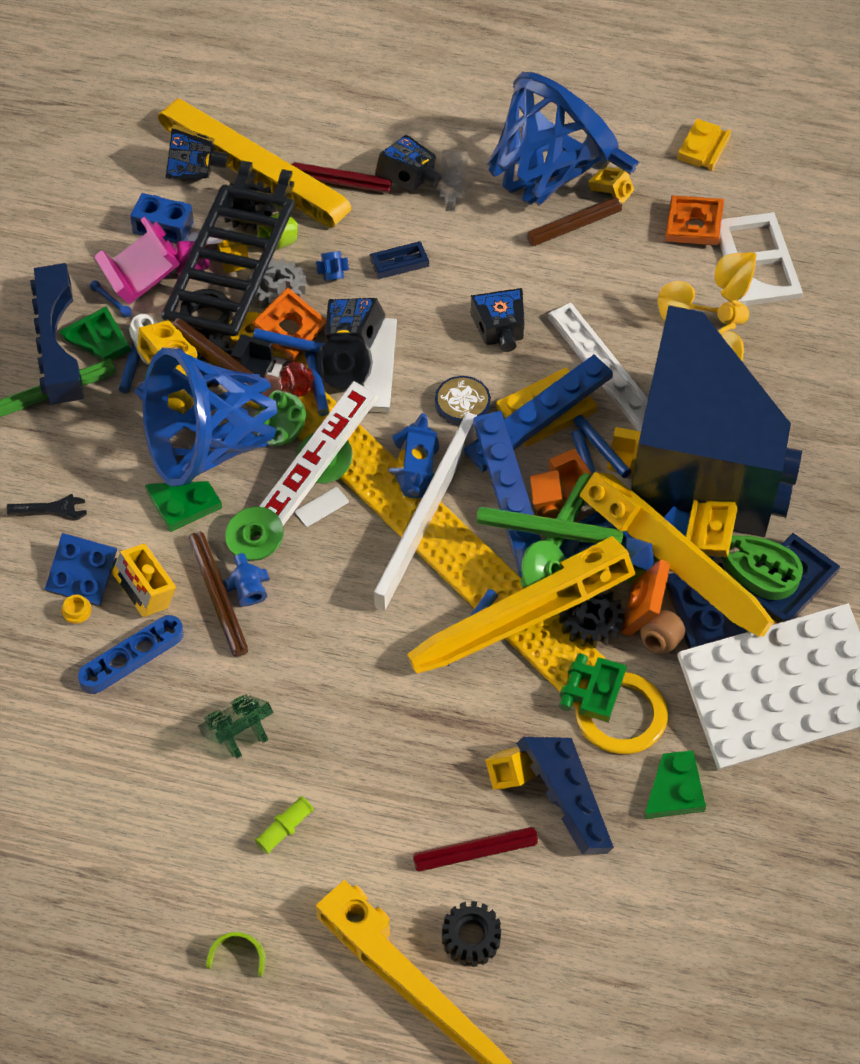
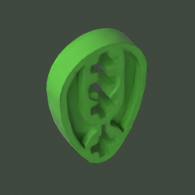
M732 535L729 550L735 547L739 551L734 552V554L729 552L728 557H721L729 572L743 586L756 595L769 600L787 598L797 590L803 568L799 557L792 550L767 539ZM760 561L765 563V566L762 565L760 568L755 566ZM773 568L778 569V573L775 572L773 575L768 573ZM786 576L791 577V580H787V582L781 580Z

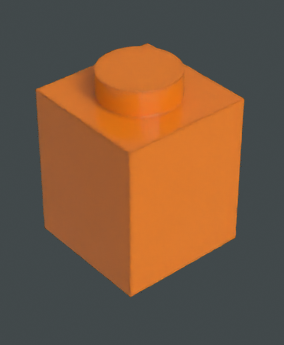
M555 470L531 475L533 504L537 515L553 519L557 518L566 502L564 484L559 471Z

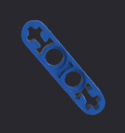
M173 615L163 616L85 664L78 672V679L82 690L89 694H97L178 644L184 636L181 620ZM169 627L171 630L174 629L175 632L170 634L168 631L165 632L164 629ZM154 634L157 635V638H160V643L157 642V639ZM141 641H149L153 644L151 649L146 652L138 651L136 646ZM116 657L127 659L123 667L115 668L110 665L111 661ZM102 666L106 667L108 675H106L105 670H102ZM92 674L94 677H98V680L93 682L91 679L88 680L87 677Z

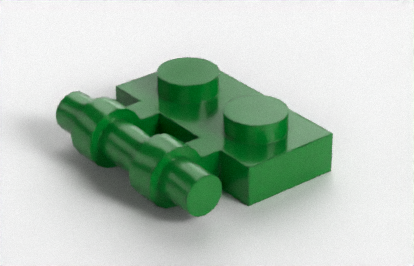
M579 653L575 661L569 666L567 684L562 686L559 694L561 697L559 708L564 711H570L574 702H580L582 704L579 714L609 723L626 674L627 665L598 657L593 667L586 665L588 657L585 654ZM582 679L590 680L586 690L578 688Z

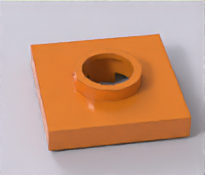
M671 195L665 242L719 245L724 199ZM698 219L704 223V226L699 228V225L688 224L687 227L685 224L689 220Z
M287 287L251 324L254 330L257 328L287 335L288 332L280 327V323L284 320H292L298 325L299 331L295 335L288 336L314 341L325 330L326 319ZM272 343L274 347L292 362L304 351Z
M660 559L632 582L621 633L630 637L660 614L670 563Z

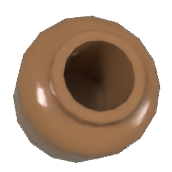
M660 610L659 615L641 628L640 635L646 649L653 653L666 655L672 652L684 638L685 627L680 617L668 610Z

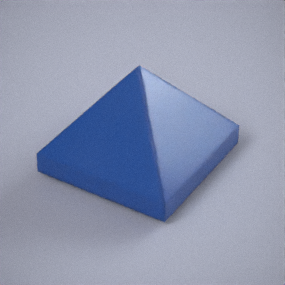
M631 537L627 538V551L633 567L647 571L654 565L652 543Z

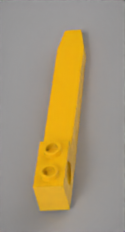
M593 473L579 495L584 501L618 530L626 531L635 539L652 543L653 555L670 563V569L733 623L758 637L765 636L774 621L750 592L613 474Z
M611 536L560 562L562 569L432 635L407 654L413 670L418 674L447 666L629 579L636 574L628 551Z
M344 879L316 904L317 918L364 965L479 1064H513L472 1021L387 939L390 936V919L380 907L373 908L366 901L367 896L357 885L352 887ZM353 914H359L363 917L360 922L356 923L350 922L347 918Z

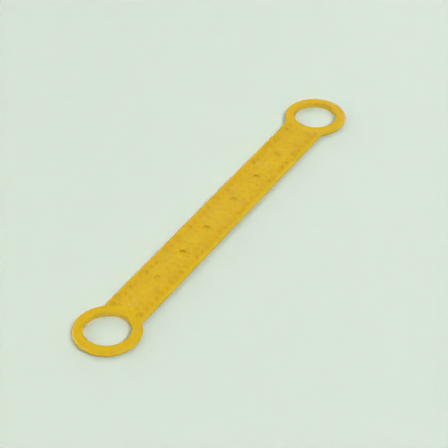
M273 346V356L289 359ZM302 352L293 361L299 367L302 379L299 386L291 393L301 400L306 411L305 425L298 436L301 441L316 432L328 416H320L318 414L305 354ZM325 391L330 413L337 402ZM251 400L245 403L258 410L261 406ZM359 424L348 439L353 451L352 463L340 479L402 538L422 498H410L403 494L395 475L388 471L389 468H400L399 461ZM440 502L415 552L474 609L488 589L498 594L493 604L524 589L520 585L522 578L450 509ZM558 613L505 638V640L561 692L562 686L567 684L569 678V666L575 661L577 654H585L588 657L586 665L593 667L598 657L606 658L597 649L593 648L589 642H586L584 647L580 646V639L578 638L571 642L569 640L570 632H562L563 624L559 623ZM626 672L621 686L640 692L649 701L653 711V721L650 727L638 737L631 739L612 738L601 732L591 717L579 714L582 703L574 702L572 704L576 708L577 723L583 735L596 747L614 754H634L648 749L662 736L668 721L667 705L661 692L647 679ZM582 679L578 688L586 690L590 680Z

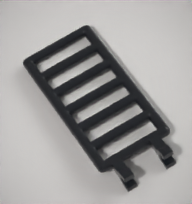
M242 160L233 186L222 185L217 193L161 313L163 320L172 322L177 318H181L194 328L228 336H237L295 207V201L287 198L295 185L294 181H290L293 175L292 171L282 169L273 195L247 189L249 184L253 182L255 173L251 172L252 162ZM228 196L281 207L282 210L279 217L274 218L224 207ZM220 216L270 227L273 230L269 239L214 226ZM209 237L264 250L260 259L256 260L204 247ZM199 258L252 269L254 272L250 281L198 270L195 267ZM189 279L245 291L241 302L238 303L186 291L185 288ZM181 300L233 312L235 315L229 325L178 313L175 310Z

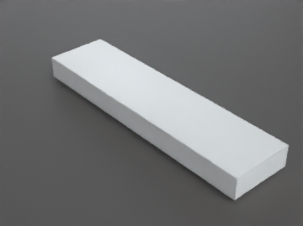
M384 319L370 348L373 365L371 374L364 382L363 387L376 393L378 400L369 412L390 413L397 319Z

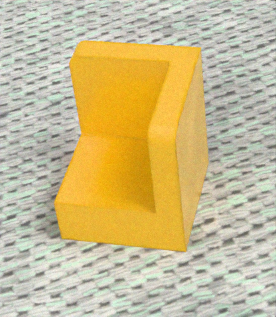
M615 427L612 449L631 469L630 475H633L641 431ZM608 462L607 469L609 471L617 472L613 468V466Z
M519 747L501 750L485 760L493 790L521 786L535 777L530 768V765L533 763L527 752L522 753Z

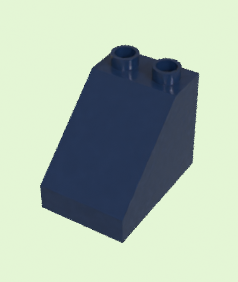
M668 306L639 438L631 490L662 517H665L673 506L691 515L693 500H698L699 503H706V501H736L737 513L733 531L765 537L771 515L787 517L793 485H796L802 450L787 447L791 423L707 316L701 311Z

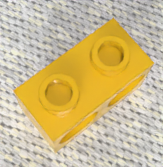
M169 320L139 327L137 351L149 365L152 357L163 347H178L186 354L197 358L194 346L188 343L180 330H177ZM177 365L176 369L186 375L182 366Z

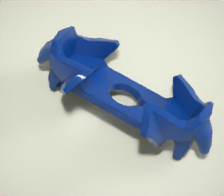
M424 413L420 414L414 424H410L392 435L394 444L398 449L402 448L406 440L404 467L389 468L388 471L395 475L403 494L410 498H422L434 476V473H432L433 456L440 447L437 433L428 427V418ZM417 446L423 447L427 457L425 459H418L413 456L412 450L416 449Z

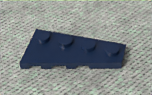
M522 737L516 743L522 753L527 752L533 762L530 765L536 777L541 776L549 791L546 794L551 803L558 806L563 812L564 816L561 820L582 854H607L614 847L572 738Z

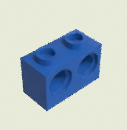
M141 193L130 215L133 234L143 236L148 232L141 222V219L145 216L152 224L157 222L166 233L163 237L165 241L168 240L174 244L186 240L194 223L192 205Z

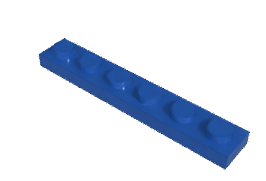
M593 354L505 418L504 421L513 450L612 379L613 371ZM476 439L464 448V453L483 473L487 470L479 441Z
M502 411L474 417L473 424L499 509L534 515ZM506 529L518 572L522 578L521 563L525 551L531 544L542 540L540 534Z

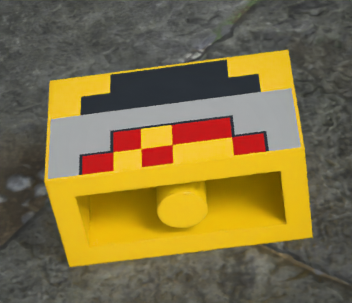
M143 543L120 551L112 574L141 616L144 618L168 609L176 586L148 546Z

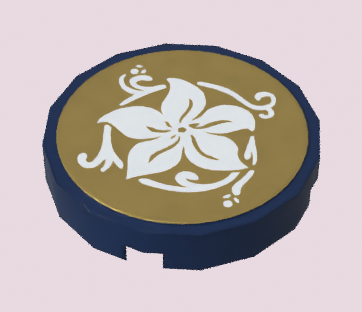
M451 377L442 382L436 390L435 407L437 414L447 419V422L452 425L460 426L467 412L477 416L489 413L491 403L489 390L481 381L473 377Z

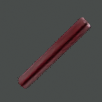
M298 162L291 164L323 183L389 193L392 188L391 181L375 175Z
M528 827L413 854L414 867L416 871L420 872L535 846L538 844V835L534 827Z

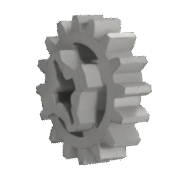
M272 258L253 302L259 301L260 308L270 305L287 287L302 299V294H306V275H303L302 268H295L294 261L285 264V258H282L279 263H276L274 258ZM248 275V281H250L252 275Z

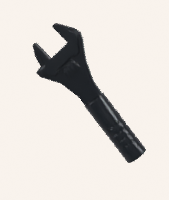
M73 494L51 503L7 504V515L56 514L75 521L87 515V511H75L74 505L85 503V499L73 497Z

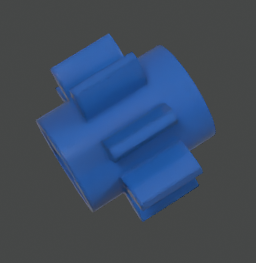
M341 251L321 253V261H316L317 274H323L324 281L344 278L343 271H349L348 258H342Z

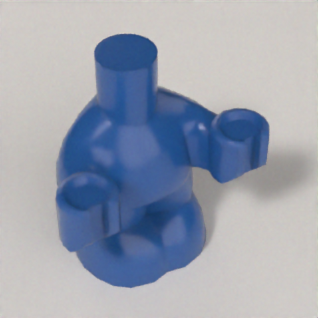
M244 553L237 554L234 557L237 567L230 577L223 581L226 591L237 590L241 606L246 607L263 602L267 598V592L262 586V582L270 580L267 570L249 564Z

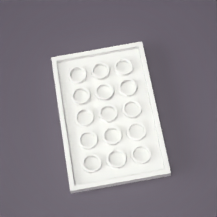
M849 603L774 624L764 637H758L751 632H746L683 650L677 654L718 771L860 729V631Z

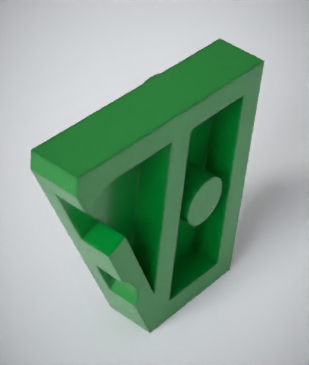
M107 306L60 330L64 340L102 361L107 359L113 361L131 351L129 344Z
M209 481L191 482L188 485L171 487L166 483L145 485L146 493L170 532L222 509V502Z
M694 751L662 754L645 809V819L705 812L706 803Z

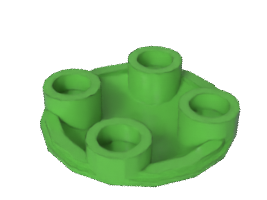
M275 390L269 395V398L276 400L277 414L266 420L264 424L276 428L274 438L267 441V444L283 446L291 443L300 435L305 425L306 411L304 404L297 396ZM260 406L256 414H258L265 408Z

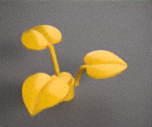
M730 253L718 261L714 274L715 283L718 287L723 288L721 295L729 301L723 303L719 308L692 304L695 290L687 282L672 281L667 283L660 290L657 300L663 320L665 321L668 306L717 313L719 320L723 324H727L719 329L718 332L742 361L744 355L743 341L737 333L728 330L735 329L736 325H743L748 320L749 310L747 306L737 300L743 298L749 290L755 271L756 253Z

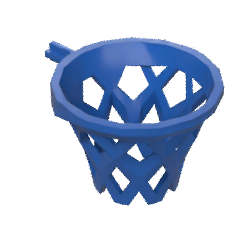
M522 71L513 81L514 91L499 142L487 163L490 166L489 172L493 177L505 171L502 186L510 193L525 187L522 200L530 205L535 202L540 206L559 187L591 168L595 170L605 169L611 162L628 174L636 170L639 161L619 149L614 133L604 120L567 88L554 80L534 72ZM534 94L544 97L543 100L534 105ZM550 102L557 105L555 125L540 112ZM519 108L524 114L521 118H519ZM565 111L575 122L565 124ZM522 126V137L520 138L519 128ZM582 129L587 134V137L582 144L567 134ZM548 151L546 161L544 163L543 152ZM519 163L517 172L519 179L513 181L515 165ZM555 176L554 180L548 183L549 179Z
M163 347L152 357L145 382H140L139 388H134V393L143 400V423L148 450L156 471L166 484L171 487L188 485L196 476L244 452L267 447V441L274 438L276 428L264 424V422L277 414L276 400L261 394L272 387L266 378L260 377V374L242 373L205 363L186 354L178 347ZM177 365L182 366L186 375L176 369ZM206 383H219L228 392L218 395L208 389ZM184 389L193 398L194 405L182 414L168 406V394ZM251 400L265 409L252 417L248 414V410L241 406ZM217 409V411L211 417V412ZM225 418L228 420V421H227L226 423H224L223 425L217 426V425L220 424ZM184 427L196 432L195 444L191 449L172 447L170 439ZM253 431L259 433L260 435L255 437ZM175 455L185 456L181 460V462L177 464Z

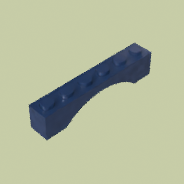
M61 263L34 268L35 279L30 280L33 296L37 297L32 299L34 314L38 315V318H34L36 334H40V337L36 338L38 354H42V357H38L40 374H44V377L39 378L42 394H48L50 405L83 400V382L78 361L69 355L56 341V330L59 320L67 307L73 302L72 285L67 264Z

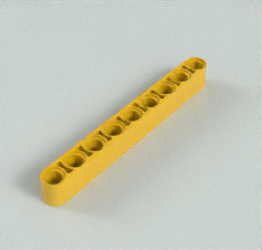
M176 98L158 114L160 124L170 133L173 126L178 125L213 137L215 139L213 151L228 153L227 167L238 173L242 160L252 162L251 172L255 173L253 182L257 184L262 181L264 188L267 186L271 187L272 193H274L278 184L281 170L292 171L293 175L290 181H294L295 185L287 198L295 201L296 209L328 228L335 227L351 211L349 201L340 193L184 100Z

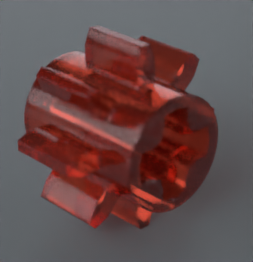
M292 362L280 371L282 378L278 379L281 391L286 390L287 393L301 397L310 391V388H312L311 381L315 379L311 368L306 369L304 363Z

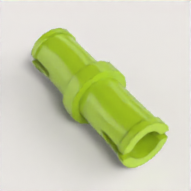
M299 796L282 815L278 813L273 818L274 822L258 838L254 839L255 843L266 854L271 853V850L287 835L292 836L296 832L294 828L314 811L313 806L303 796Z

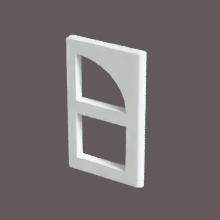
M774 212L722 219L719 244L723 256L737 253L730 231L768 226L776 250L754 252L756 253L755 266L781 262L789 286H774L753 278L745 296L738 300L746 306L799 299L803 296L802 288Z

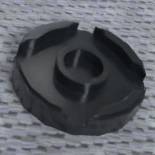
M340 334L332 336L321 346L316 363L318 373L329 386L340 390H347L353 381L361 385L367 380L371 374L373 359L371 351L364 341L357 336Z

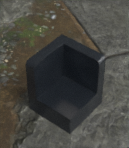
M243 334L240 335L230 355L252 373L260 374L262 378L266 377L274 361L272 343Z

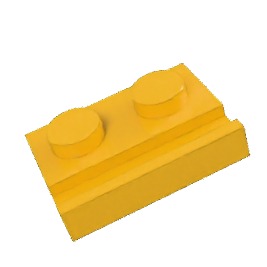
M697 118L678 151L677 160L700 168L702 166L708 167V171L712 172L730 139L731 130H721V126Z
M693 500L686 538L707 556L728 557L737 513L736 501H706V503H699L698 500Z

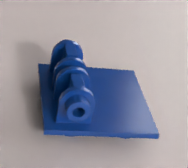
M62 533L45 590L66 596L81 595L88 599L90 603L101 605L111 569H114L117 561L115 556L118 548Z

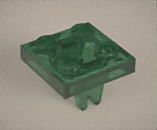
M247 694L231 701L232 706L226 710L211 712L204 717L205 722L198 725L203 737L218 744L225 743L231 756L236 759L240 758L242 754L234 736L251 727L259 742H267L269 739L260 721L274 713L269 702L251 695L247 696Z

